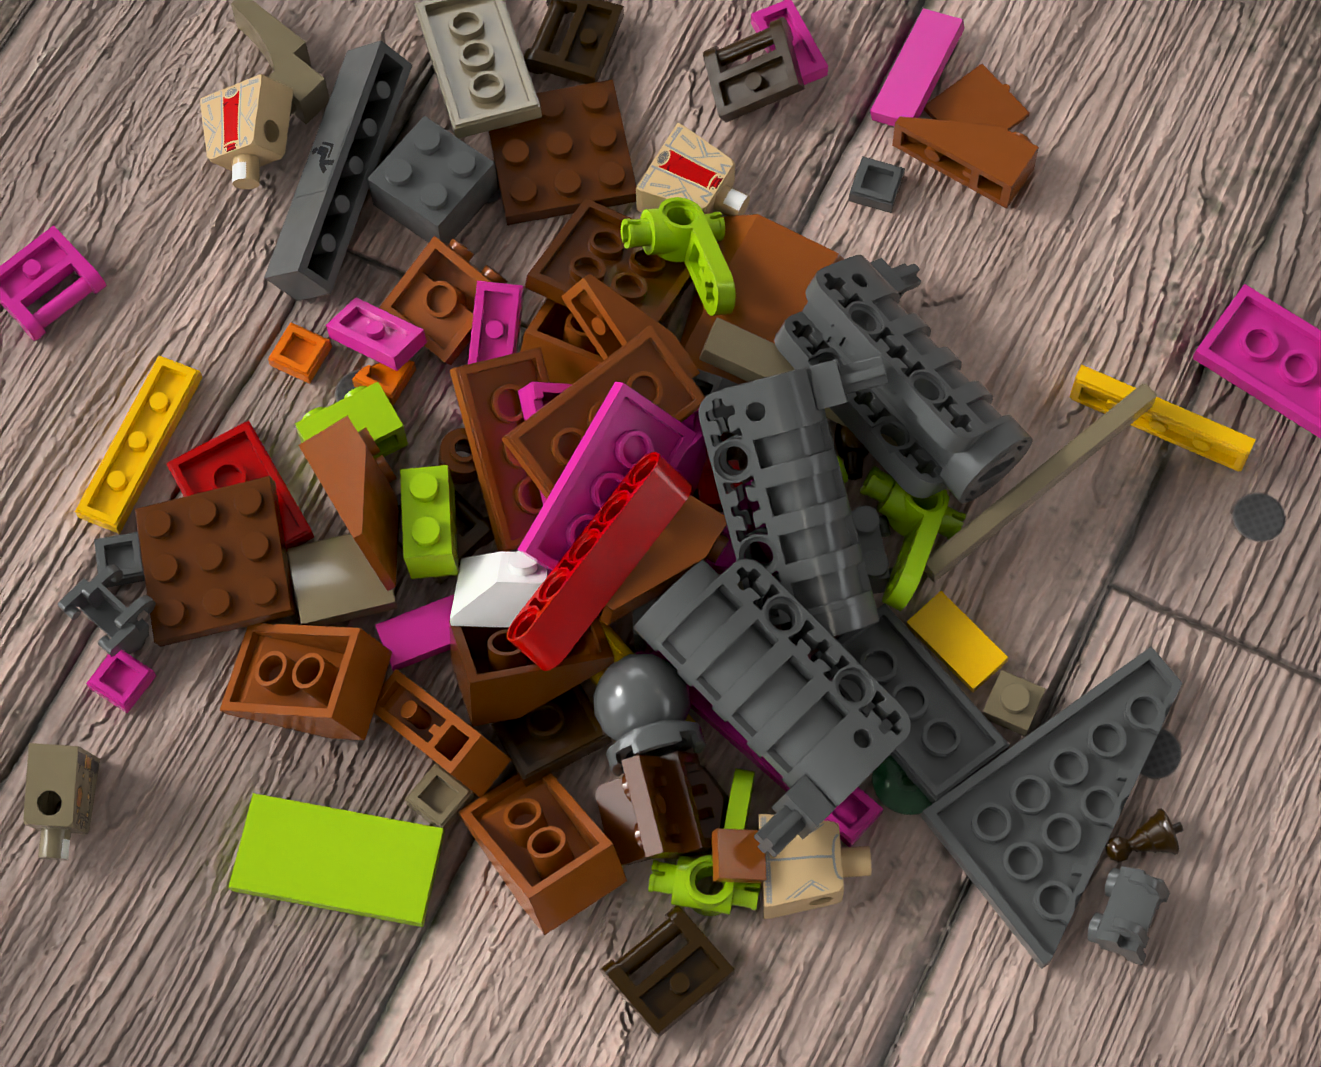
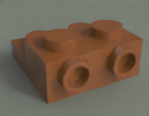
M434 236L379 308L423 329L427 341L424 346L443 362L452 365L471 340L477 281L504 284L508 281L488 265L482 271L470 262L475 254L453 238L447 244Z

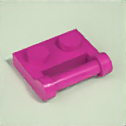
M54 225L0 266V304L20 324L33 341L42 337L46 333L44 328L91 292L97 294L107 286L95 268ZM74 271L80 276L77 281L34 314H31L27 309L28 306Z

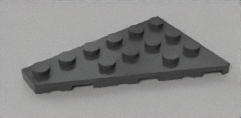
M1152 646L922 811V819L1041 969L1046 967L1053 958L1182 685L1180 679Z

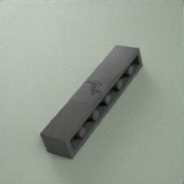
M381 40L348 50L345 55L264 279L297 301L332 293L369 189L367 178L376 169L412 68L410 62Z

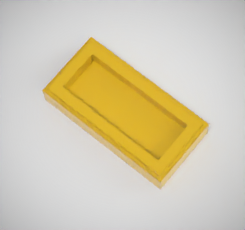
M942 591L936 594L906 622V626L972 693L1008 662V656Z

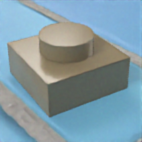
M1001 670L982 714L988 721L1026 737L1046 689Z

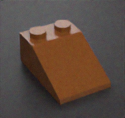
M547 298L526 329L520 352L541 347L550 383L573 384L600 364L603 359L570 309Z
M347 415L298 446L355 542L386 590L389 591L396 587L399 513L397 496L389 483L397 478L383 455L376 459L373 458L374 455L381 451L367 428L365 427L357 432Z
M270 623L247 626L220 711L228 715L325 738L365 741L392 651L361 628Z
M552 773L528 787L524 785L519 774H516L483 795L482 798L475 800L458 811L460 818L520 906L544 935L627 882L613 843Z

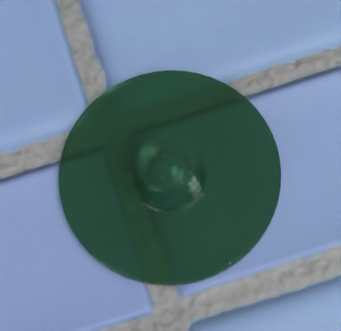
M891 754L873 771L872 784L879 800L892 811L904 815L921 814L923 810L932 805L918 786L908 778L906 772Z

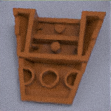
M759 214L721 216L725 222V236L722 241H717L734 280L735 306L731 314L710 316L706 312L696 290L680 341L697 369L723 377L736 384H743L748 381L699 359L716 318L718 317L775 344V335L789 316L801 312L808 303L805 294L806 288L817 271L844 260L839 253Z

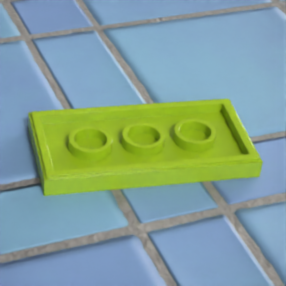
M253 793L229 888L232 892L423 927L445 831L444 828Z

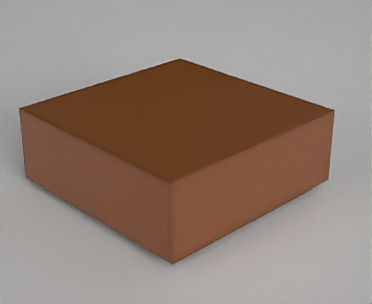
M717 828L712 831L713 882L762 883L767 880L766 853L764 854L757 847L760 843L754 838V835L759 830Z

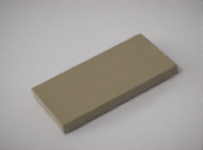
M426 0L414 3L453 132L457 138L542 117L541 107L504 0Z

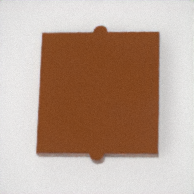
M980 64L926 103L923 109L934 120L999 125L1007 130L1014 128L1029 117L1030 114L1010 93V86L1008 84L1003 85L983 64Z

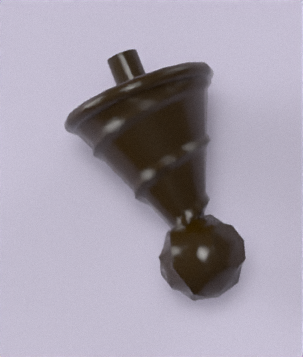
M1159 808L1143 826L1136 830L1129 840L1119 835L1110 838L1105 846L1106 854L1110 860H1114L1117 863L1127 860L1132 851L1167 852L1176 855L1179 853L1176 834L1184 831L1181 822L1172 824L1166 812Z

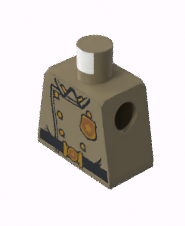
M29 743L23 820L24 825L41 831L38 858L67 861L71 833L88 834L100 758L79 746ZM62 802L60 810L56 813L58 805Z

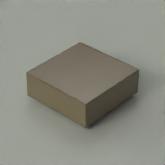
M435 763L404 800L410 808L434 827L444 828L445 831L459 815L458 811L466 807L474 798V793L439 764Z

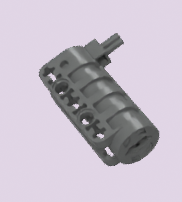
M855 255L821 268L806 288L805 294L808 303L799 313L789 316L776 333L774 341L779 352L795 370L838 359L841 366L882 355L889 383L847 394L849 400L847 403L829 408L908 494L924 499L948 488L960 503H967L991 489L1020 462L1029 450L1033 439L1011 415L1001 416L991 405L993 395L980 381L970 382L960 371L962 362L948 347L939 348L929 338L931 329L917 313L907 314L899 305L900 299L905 292L921 284V280L917 277V273L920 271L919 267L916 264L907 266L904 263L891 268L882 258L869 262L863 255ZM881 434L891 437L898 446H893L886 442Z
M882 355L841 366L838 359L724 388L707 395L701 402L698 410L700 425L736 561L750 559L757 561L770 574L778 571L775 575L776 580L832 636L863 628L877 622L880 618L824 408L847 403L849 401L847 394L888 384ZM722 402L725 406L733 405L735 409V414L728 417V422L725 417H717L715 414V408L720 407ZM738 428L741 429V435H734L725 441L721 440L720 435L723 432H733ZM736 446L745 451L748 457V465L745 470H737L729 465L727 461L729 447ZM750 476L754 477L751 485L744 487V483L736 488L733 486V483H739ZM746 493L749 501H758L760 504L759 509L753 513V517L750 509H741L739 505L740 501L746 498ZM753 523H755V527L757 529H754L747 534V525H752ZM763 523L766 524V527H759ZM759 541L766 543L773 552V560L769 562L757 560L751 552V544ZM747 577L742 580L744 590L753 585ZM765 595L755 604L758 609L766 602ZM780 609L769 610L768 616L772 625L781 624L783 631L791 629V620L787 613ZM800 630L791 642L796 644L805 634Z
M704 559L701 560L674 583L650 607L633 628L656 652L660 651L677 668V674L690 687L694 686L713 705L712 710L725 723L728 721L748 741L747 745L759 758L763 756L783 777L781 780L790 788L771 807L776 814L754 835V838L760 843L757 847L764 854L768 851L773 857H776L797 835L802 839L807 837L906 739L910 732L911 722L904 708L757 561L750 559L739 560L719 575ZM747 577L753 585L743 591L737 584ZM766 594L769 599L758 609L755 604ZM780 609L787 613L791 620V629L783 631L775 628L769 620V610ZM801 630L805 635L794 645L791 640ZM817 648L823 655L820 659L813 662L807 655L810 651ZM836 665L840 670L828 680L825 675ZM840 680H851L858 685L861 691V700L859 702L848 701L842 696L839 690ZM872 702L875 707L864 716L861 711ZM885 719L889 720L893 725L886 734L882 733L878 728Z

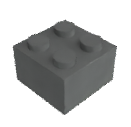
M426 116L422 117L367 178L373 205L428 243L436 236L449 244L498 190L495 163Z

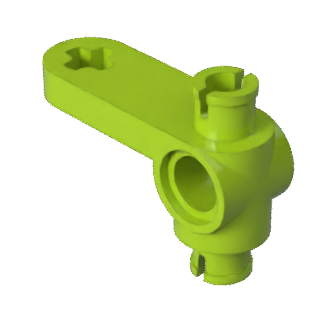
M673 197L664 200L659 208L644 209L640 219H623L621 223V239L626 249L642 246L647 255L657 254L659 257L671 262H685L706 312L710 316L732 313L736 298L735 284L717 241H722L725 236L724 218L721 217V212L704 214L702 208L695 202L686 198Z
M874 466L865 478L864 486L861 488L860 493L879 501L877 512L887 516L891 527L899 534L905 536L882 597L883 603L898 611H902L912 598L920 582L937 533L947 537L949 540L961 530L966 514L948 506L950 496H948L946 489L929 498H916L903 490L889 474Z
M735 768L724 829L746 830L755 771ZM705 855L699 858L679 856L677 865L653 860L648 892L655 891L672 894L671 905L692 908L695 912L704 916H716L721 913L730 915L732 905L757 910L761 883L722 882L724 885L723 889L715 895H705L697 889L696 885L702 878L713 877L712 855Z

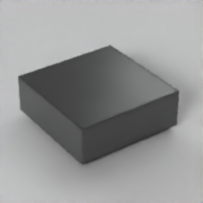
M862 156L849 193V201L892 213L904 178L905 168Z
M138 532L94 539L98 574L107 566L113 564L123 571L121 581L115 583L111 579L105 585L106 588L145 581Z

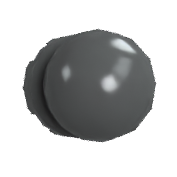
M628 654L611 664L599 678L593 695L595 716L603 731L616 741L606 752L610 770L615 776H620L624 773L621 760L636 755L661 757L676 751L685 752L692 747L694 753H701L706 747L701 726L697 722L686 721L691 709L689 686L677 674L678 670L673 664L654 654Z

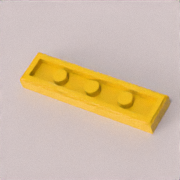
M160 355L158 356L75 510L78 518L115 533H121L203 378L199 370Z
M1081 365L1075 377L1069 398L1105 414L1136 388ZM1156 397L1152 408L1130 424L1238 472L1242 471L1256 441L1252 437Z

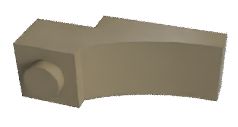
M234 0L231 3L238 29L250 38L267 59L273 70V73L268 77L293 89L290 116L294 114L307 124L328 104L330 97L325 78L310 67L311 61L306 42L253 0Z

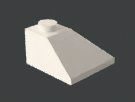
M501 551L462 558L450 616L451 626L509 628L513 620L551 571L520 551Z

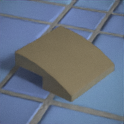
M351 533L287 548L302 625L326 626L397 609L393 589L386 590Z

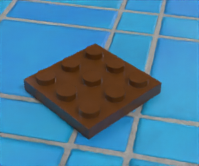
M613 79L538 92L536 95L541 107V118L488 131L507 225L573 214L585 198L605 207L636 202L637 185Z
M585 198L527 274L525 288L568 307L561 296L583 277L591 274L662 325L693 280L685 262H671L659 257L657 254L647 255L642 246L626 249L621 239V223L623 219L630 217Z
M270 476L135 509L147 595L156 602L154 610L150 613L154 643L158 646L171 645L296 615L276 484Z

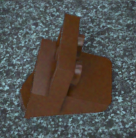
M676 751L661 757L636 755L621 760L624 770L623 777L597 787L595 796L604 832L613 843L622 866L655 858L679 859V856L689 857L712 851V831L717 828L724 829L729 797L710 772L700 765L697 753Z

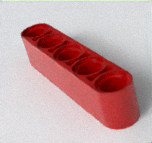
M651 452L642 457L628 472L513 620L507 631V639L543 671L551 670L560 664L690 496L692 485L657 452Z

